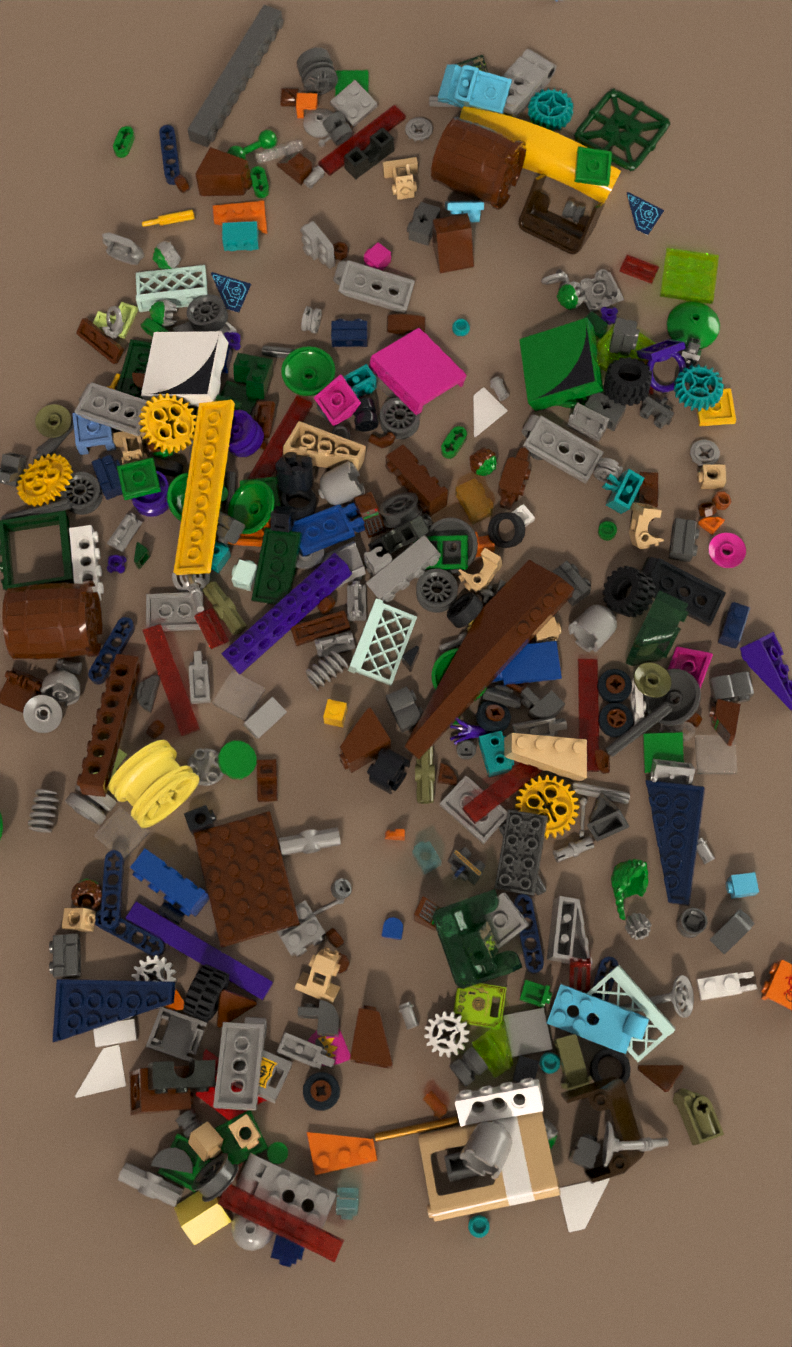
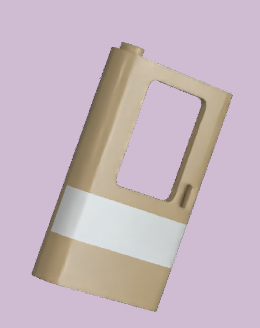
M543 1111L486 1121L502 1123L512 1138V1147L499 1177L495 1179L493 1185L439 1196L437 1193L431 1160L432 1153L465 1146L475 1127L480 1123L419 1134V1145L430 1204L427 1205L429 1217L433 1218L436 1222L561 1195L558 1177L553 1165Z

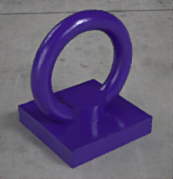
M667 339L637 350L638 358L649 360L647 365L650 367L649 370L652 371L650 386L656 391L670 392L674 390L675 381L669 385H661L656 382L653 376V367L656 362H662L673 357L679 365V373L686 368L685 360L678 352L685 349L683 341Z

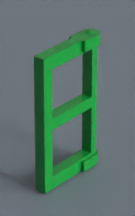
M467 535L426 536L430 542L437 541V551L441 557L437 564L429 566L425 570H467ZM443 541H461V564H443Z

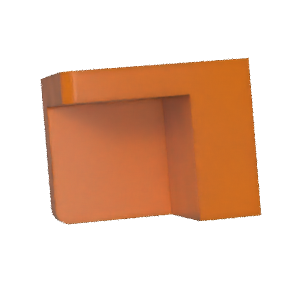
M297 93V118H304L305 109L316 110L318 107L317 93Z
M475 532L478 541L476 557H481L484 548L494 553L495 544L492 543L489 535L478 537V533Z

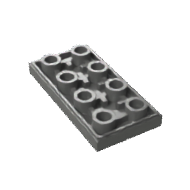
M508 810L495 889L535 896L548 816Z

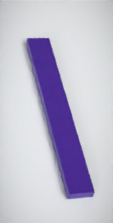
M138 902L134 903L125 918L203 966L208 964L228 973L230 982L262 1001L273 985V982Z

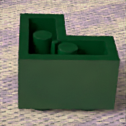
M238 353L233 364L234 381L246 383V395L248 397L264 399L273 377V359Z

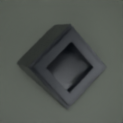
M418 645L402 655V663L410 672L419 655Z

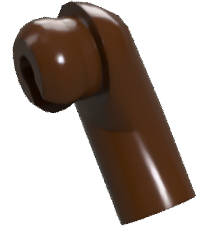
M388 432L387 435L381 438L371 434L368 442L380 448H386L394 443L396 436L392 432Z

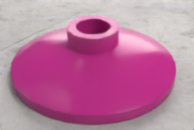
M721 533L711 540L708 553L716 565L723 568H733L744 560L746 546L737 535ZM723 551H727L729 555H725Z

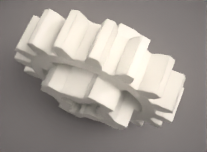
M155 955L154 960L147 956V962L140 960L141 966L134 967L137 974L131 975L136 981H141V976L144 977L145 981H152L147 974L156 975L163 982L177 981L176 978L172 977L176 970H170L173 964L171 962L166 964L167 959L164 957L159 961L158 955ZM155 965L154 968L146 969L148 966ZM165 970L167 972V980L163 976Z
M443 1011V1016L436 1013V1020L429 1019L431 1026H425L429 1033L425 1034L424 1038L430 1039L426 1045L434 1046L432 1049L433 1053L439 1050L440 1057L444 1052L447 1054V1057L451 1056V1052L458 1055V1048L464 1050L465 1046L462 1043L469 1041L465 1035L469 1034L470 1031L464 1030L467 1022L461 1023L462 1016L460 1015L455 1018V1012L453 1011L450 1016L447 1015L446 1011ZM445 1020L453 1021L456 1024L454 1026L449 1025ZM437 1024L439 1031L438 1034L434 1036L433 1031L434 1027ZM444 1029L446 1031L454 1030L450 1035V1039H448L447 1036L441 1037V1035L444 1033ZM458 1032H460L461 1037L457 1044L455 1036ZM438 1043H445L449 1048L442 1047Z

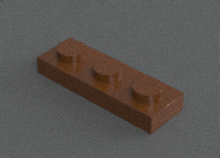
M83 318L76 334L112 364H118L124 348L90 320Z
M345 610L295 625L291 628V632L296 646L316 639L350 630V625Z

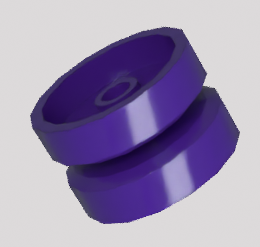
M234 410L228 450L237 457H248L260 448L264 438L263 428L246 411Z
M157 471L161 492L131 499L135 509L147 517H156L169 509L167 503L169 484L166 477L159 471Z

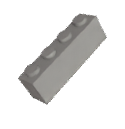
M424 535L367 581L366 584L383 603L390 602L399 590L406 589L410 585V581L422 576L427 567L435 565L441 555Z

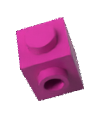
M378 242L364 254L365 266L383 270L391 263V252Z

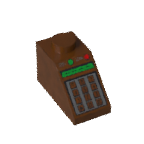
M300 152L288 153L277 163V167L299 185H302L312 172V162Z
M372 492L355 497L356 511L358 516L362 517L364 521L363 526L368 539L386 532Z
M717 699L716 705L711 706L709 717H712L711 726L727 746H732L736 735L741 704Z
M422 896L414 913V921L436 931L437 927L442 928L446 917L443 916L445 910Z

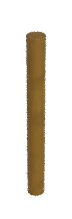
M457 1116L378 1132L374 1133L375 1140L378 1142L458 1125Z

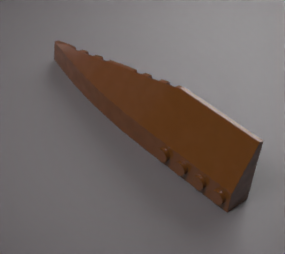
M528 560L482 608L479 615L475 618L404 747L420 760L572 597L574 588L560 576Z

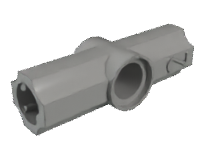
M338 827L320 831L315 829L306 830L299 835L279 838L282 856L301 852L305 854L314 853L322 848L341 845Z
M125 1163L118 1178L119 1181L138 1189V1192L153 1199L157 1198L174 1207L179 1203L184 1189L165 1181L163 1177L148 1170L146 1172L129 1163Z

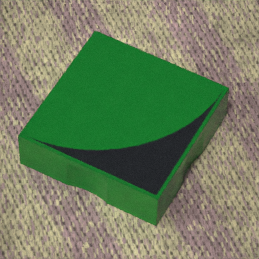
M588 318L519 339L527 400L535 412L559 405L567 400L583 398L604 391L601 369L597 361L595 330Z

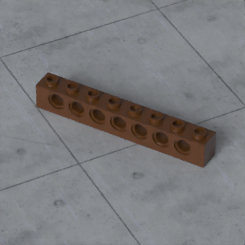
M116 654L114 661H111L110 677L107 676L105 682L106 691L102 692L101 695L102 705L101 708L97 709V722L92 726V740H89L87 744L88 754L87 757L83 758L82 774L78 775L77 786H80L81 793L84 795L106 797L141 669L139 656Z

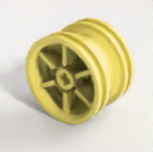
M164 739L145 746L131 756L116 771L108 785L109 791L115 795L119 802L128 801L132 805L131 816L141 828L151 827L164 820L190 797L199 783L198 775L193 773L190 766L180 767L175 761L177 752Z

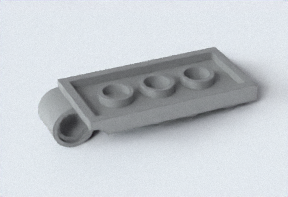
M349 260L338 263L333 278L334 282L340 285L338 292L344 296L406 314L415 283L414 280ZM377 284L381 289L375 290L372 288V285ZM394 289L398 294L391 295L389 290Z
M92 382L87 384L79 398L80 403L74 411L75 414L139 437L141 434L139 430L143 426L139 425L138 422L143 419L138 416L140 413H143L141 408L146 406L147 400ZM113 407H119L117 411L111 412ZM135 412L133 416L126 417L128 413Z
M531 415L522 429V434L527 438L523 446L528 451L585 484L604 453L543 416ZM559 446L566 447L568 452L561 453ZM576 455H580L583 458L582 463L575 460Z
M245 1017L244 1023L223 1022L214 1108L257 1111L267 1018ZM237 1061L245 1062L246 1065L242 1071L234 1069V1064ZM235 1082L243 1084V1089L240 1092L232 1091L231 1087Z

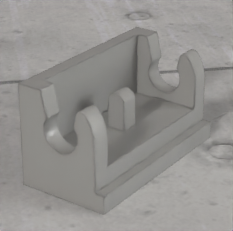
M577 403L573 414L569 417L567 426L599 442L608 427L610 419Z
M376 547L372 551L364 553L365 568L371 577L375 576L392 562V556L389 553L384 554L382 557L377 556V553L382 551V547Z
M271 697L244 722L243 726L256 739H259L287 711Z
M653 759L649 780L652 782L662 781L692 785L695 768L692 763Z

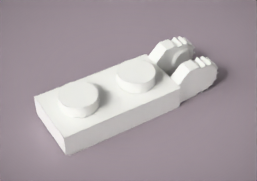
M754 972L732 973L697 979L700 1000L737 995L742 992L756 990V984H748L741 987L739 979L752 978Z

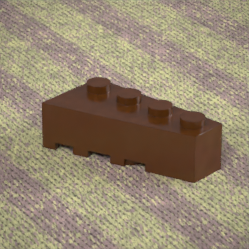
M403 444L386 455L385 467L389 473H393L396 476L398 484L401 487L404 486L407 493L417 495V503L422 508V513H426L431 517L447 506L448 489L445 486L440 487L438 484L439 480L435 476L430 477L427 468L424 465L419 466L418 459Z

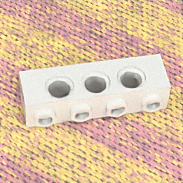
M92 525L69 528L74 584H82L83 581L93 579L95 587H92L93 592H98L101 601L104 587L99 576H102L101 565H98V559H101L100 550L96 547V542H99L98 532L94 531ZM84 545H89L88 548L82 549ZM86 562H91L90 565L83 566Z
M526 1078L514 1084L512 1082H505L493 1088L491 1086H484L472 1092L471 1090H463L456 1094L455 1099L460 1126L544 1111V1101L539 1079L533 1080V1078ZM520 1093L523 1094L525 1098L522 1100H518L515 1098L514 1095ZM500 1097L504 1100V1102L498 1104L494 1101V1099ZM480 1101L484 1106L476 1107L473 1103Z

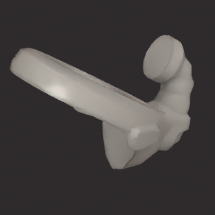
M558 269L556 274L541 279V283L549 285L562 281L564 284L569 278L563 270Z
M111 306L106 315L108 327H102L106 335L114 339L123 331L122 326L124 322H122L120 309L117 306ZM111 311H114L116 314L114 324L110 321Z

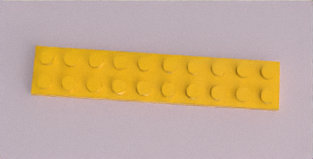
M232 400L199 403L173 571L176 575L211 573L235 403Z

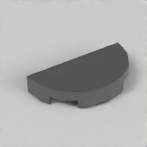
M152 675L141 682L137 688L136 697L140 706L152 713L161 681L160 675Z
M496 685L495 687L487 688L483 695V699L519 709L521 706V699L513 693V689L507 686Z
M166 1148L160 1151L154 1157L151 1164L154 1167L193 1174V1162L190 1156L179 1148Z

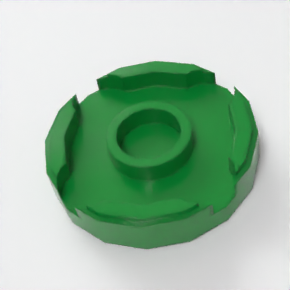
M231 741L225 744L218 754V766L221 772L231 779L241 780L248 777L254 771L257 764V756L254 749L243 741Z

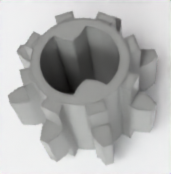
M632 913L633 915L628 916L627 925L624 927L631 938L642 940L646 936L648 937L652 925L645 914Z

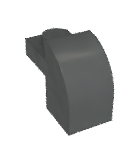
M12 452L2 454L0 483L14 487L18 486L17 481L21 480L19 476L24 474L23 469L26 466L27 456Z
M528 687L521 692V702L526 708H531L528 717L533 720L556 717L564 709L565 703L552 690L542 700Z
M739 909L709 940L725 954L755 923L747 914Z
M320 1000L319 1008H316L314 1004H303V1007H298L299 1018L318 1019V1036L339 1037V1017L332 1004Z

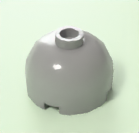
M57 670L49 673L44 678L41 695L51 696L58 702H65L64 706H68L79 700L80 683L74 674L66 670Z
M250 1205L242 1208L232 1221L231 1233L233 1240L239 1247L250 1251L266 1246L274 1234V1223L270 1213L257 1206Z

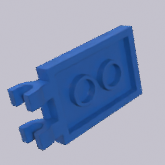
M351 503L344 508L341 505H336L295 521L291 531L302 533L300 544L302 555H309L355 537V532L365 531L362 517L354 521L349 519L358 516L355 503Z
M557 641L527 644L492 682L503 680L505 686L507 684L561 679Z

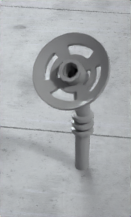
M173 572L172 579L175 587L182 593L189 592L190 597L193 598L196 610L202 612L204 607L200 596L202 590L209 584L210 573L205 574V579L202 578V574H199V578L196 574L185 575L186 582H184L182 575H179L180 581L183 584L181 587L178 583L177 575Z
M680 975L675 979L671 993L649 997L655 1005L671 1001L677 1014L682 1018L688 1017L693 1009V989L689 979L684 975ZM632 1002L621 1005V1007L632 1008ZM634 1002V1008H639Z
M607 1121L603 1144V1166L607 1167L613 1153L619 1150L651 1151L653 1148L667 1146L669 1141L665 1137L656 1139L650 1137L640 1138L638 1141H619L614 1136L611 1122Z

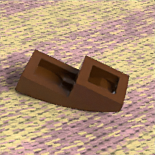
M392 314L387 316V332L403 336L406 332L411 333L417 328H420L425 333V317L409 314Z
M276 759L257 760L258 802L278 801Z

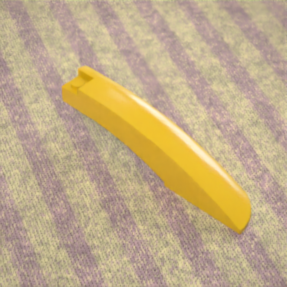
M465 106L462 108L461 119L491 128L515 141H524L526 143V146L523 145V148L526 149L524 169L545 174L547 177L564 183L600 203H605L621 171L611 166L610 184L608 187L574 182L577 148L585 147L582 144L521 119Z

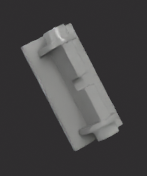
M131 512L126 514L107 544L123 552L143 522L136 519V515Z
M353 581L352 585H347L348 621H366V585H361L359 581Z
M351 631L314 640L319 658L325 655L329 656L332 650L340 653L356 649Z

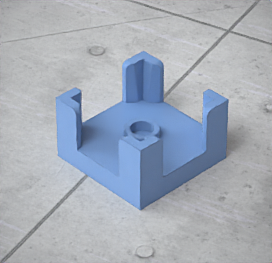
M72 413L75 443L80 455L89 454L87 447L105 445L107 451L116 450L112 438V427Z

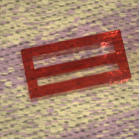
M626 255L620 268V272L651 284L659 270V266Z
M213 608L194 616L211 650L229 642ZM207 614H209L213 624H211ZM215 628H216V630H217V632H218V634H219V636H220V638H221V641L219 640V638H218V636H217V634H216V632H215Z
M578 958V961L570 959L568 986L574 988V967H577L576 989L587 993L590 991L591 960L590 958H586V961H582V958ZM582 967H586L585 990H581Z

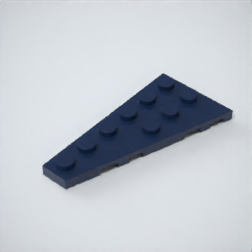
M645 780L668 902L690 906L705 787Z
M57 979L52 1042H58L173 1004L175 982Z

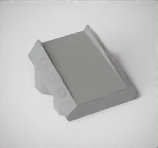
M110 232L102 234L103 243L108 246L106 249L107 254L116 260L131 265H138L139 261L145 257L143 249L132 240Z
M605 269L597 271L594 278H585L579 283L578 289L581 295L586 294L584 301L590 312L624 300L611 272Z
M354 541L324 554L321 564L333 553H336L348 565L352 573L337 588L343 587L349 581H361L363 575L366 574Z

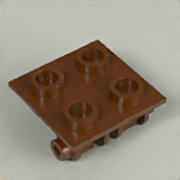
M13 668L5 673L7 680L0 692V704L23 713L26 703L32 697L41 695L43 680Z

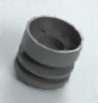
M312 48L303 52L298 57L296 62L297 69L307 93H317V96L330 92L336 86L338 76L327 50Z

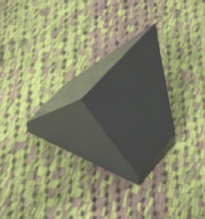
M601 792L587 824L596 841L629 828V824L620 809Z

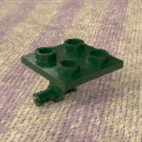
M226 381L221 395L218 394L215 401L232 400L235 403L234 410L246 411L251 416L258 398L248 397L245 386Z

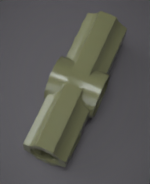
M216 581L207 584L202 591L212 604V608L218 618L224 621L233 636L242 633L247 628V625L238 614L232 600L228 596L226 597Z
M433 746L420 760L416 758L415 782H417V803L421 804L434 803L435 764H433Z

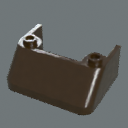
M542 174L534 179L518 225L522 231L569 254H576L583 248L595 229L605 203L601 202L596 205L591 215L581 217L576 225L547 211L550 199L546 194L540 192L547 175Z
M609 1077L561 1093L562 1098L567 1104L588 1097L589 1104L594 1110L604 1111L609 1109L619 1141H638L641 1138L625 1084L619 1078ZM619 1150L614 1152L607 1167L602 1165L584 1171L585 1176L593 1184L623 1174L643 1157L644 1152L640 1150Z

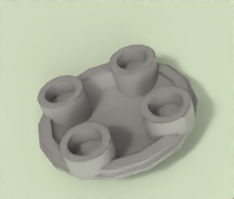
M199 748L195 750L188 760L187 766H190L193 773L198 775L199 785L209 786L216 784L224 775L218 766L219 752L213 749Z

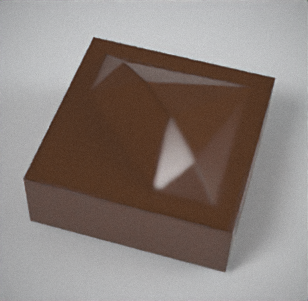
M281 89V106L296 107L298 89Z

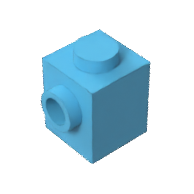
M755 872L731 875L727 879L726 890L728 894L730 893L731 899L755 896L759 893Z

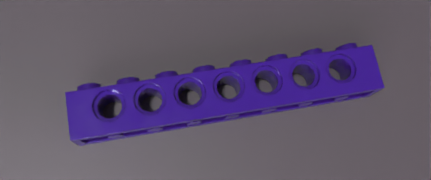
M333 553L222 652V656L239 675L243 673L325 597L330 595L352 575L348 565L336 553Z

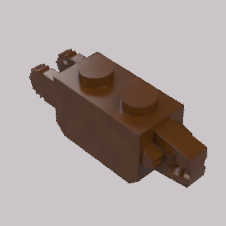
M526 448L519 449L516 458L510 457L506 461L498 485L501 508L511 510L514 502H518L519 496L524 495L526 485L523 484L525 480H529L531 469H529L530 462H528L529 451Z

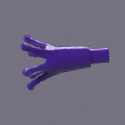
M460 719L456 721L462 726H450V728L462 730L458 735L450 737L451 741L460 738L454 741L455 745L460 741L479 738V736L491 733L485 731L480 726L468 724Z

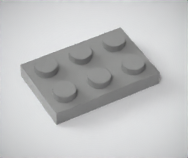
M189 592L146 594L147 632L204 630V610L202 612L196 610L193 598L190 597ZM201 592L200 597L204 607V594Z
M467 776L440 803V806L482 844H485L507 819L508 812Z

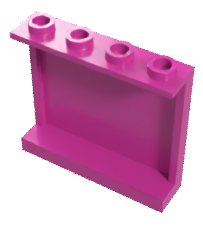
M420 328L373 354L369 364V368L415 415L422 412L423 406L455 385L458 384L460 387H463L467 376Z

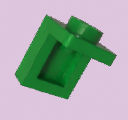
M525 980L519 1000L543 1008L545 1003L549 1004L552 992L549 991L550 986Z

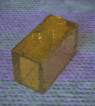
M475 478L455 488V496L472 525L492 516L494 508L491 499L487 498L484 494L483 485L481 483L478 484Z

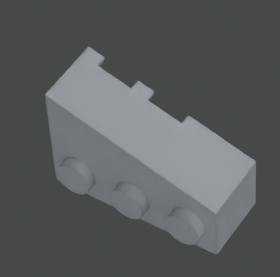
M559 896L553 900L547 960L581 966L593 964L589 954V943L585 935V924L579 899Z

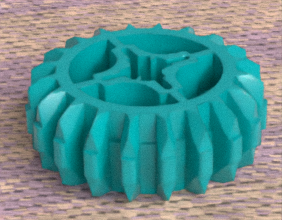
M547 88L544 91L541 89L540 93L536 92L532 96L528 104L530 122H534L533 124L543 128L551 129L553 132L555 129L560 131L562 127L565 128L567 123H570L573 116L571 98L567 96V93L562 94V90L556 91L555 88L553 90Z
M699 363L696 365V368L692 364L689 366V369L684 368L678 374L674 383L675 397L679 398V404L685 403L684 408L690 406L691 411L697 408L698 412L702 408L705 411L709 407L713 408L716 403L718 404L723 395L724 384H722V377H718L719 372L713 373V367L707 369L706 365L700 367ZM686 382L689 383V387H690V389H689L688 391H687V389H686V387H685V383H686ZM709 385L712 387L713 390L711 394L708 389Z

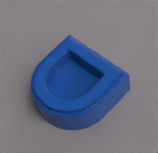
M394 917L387 919L383 925L382 937L402 940V922Z

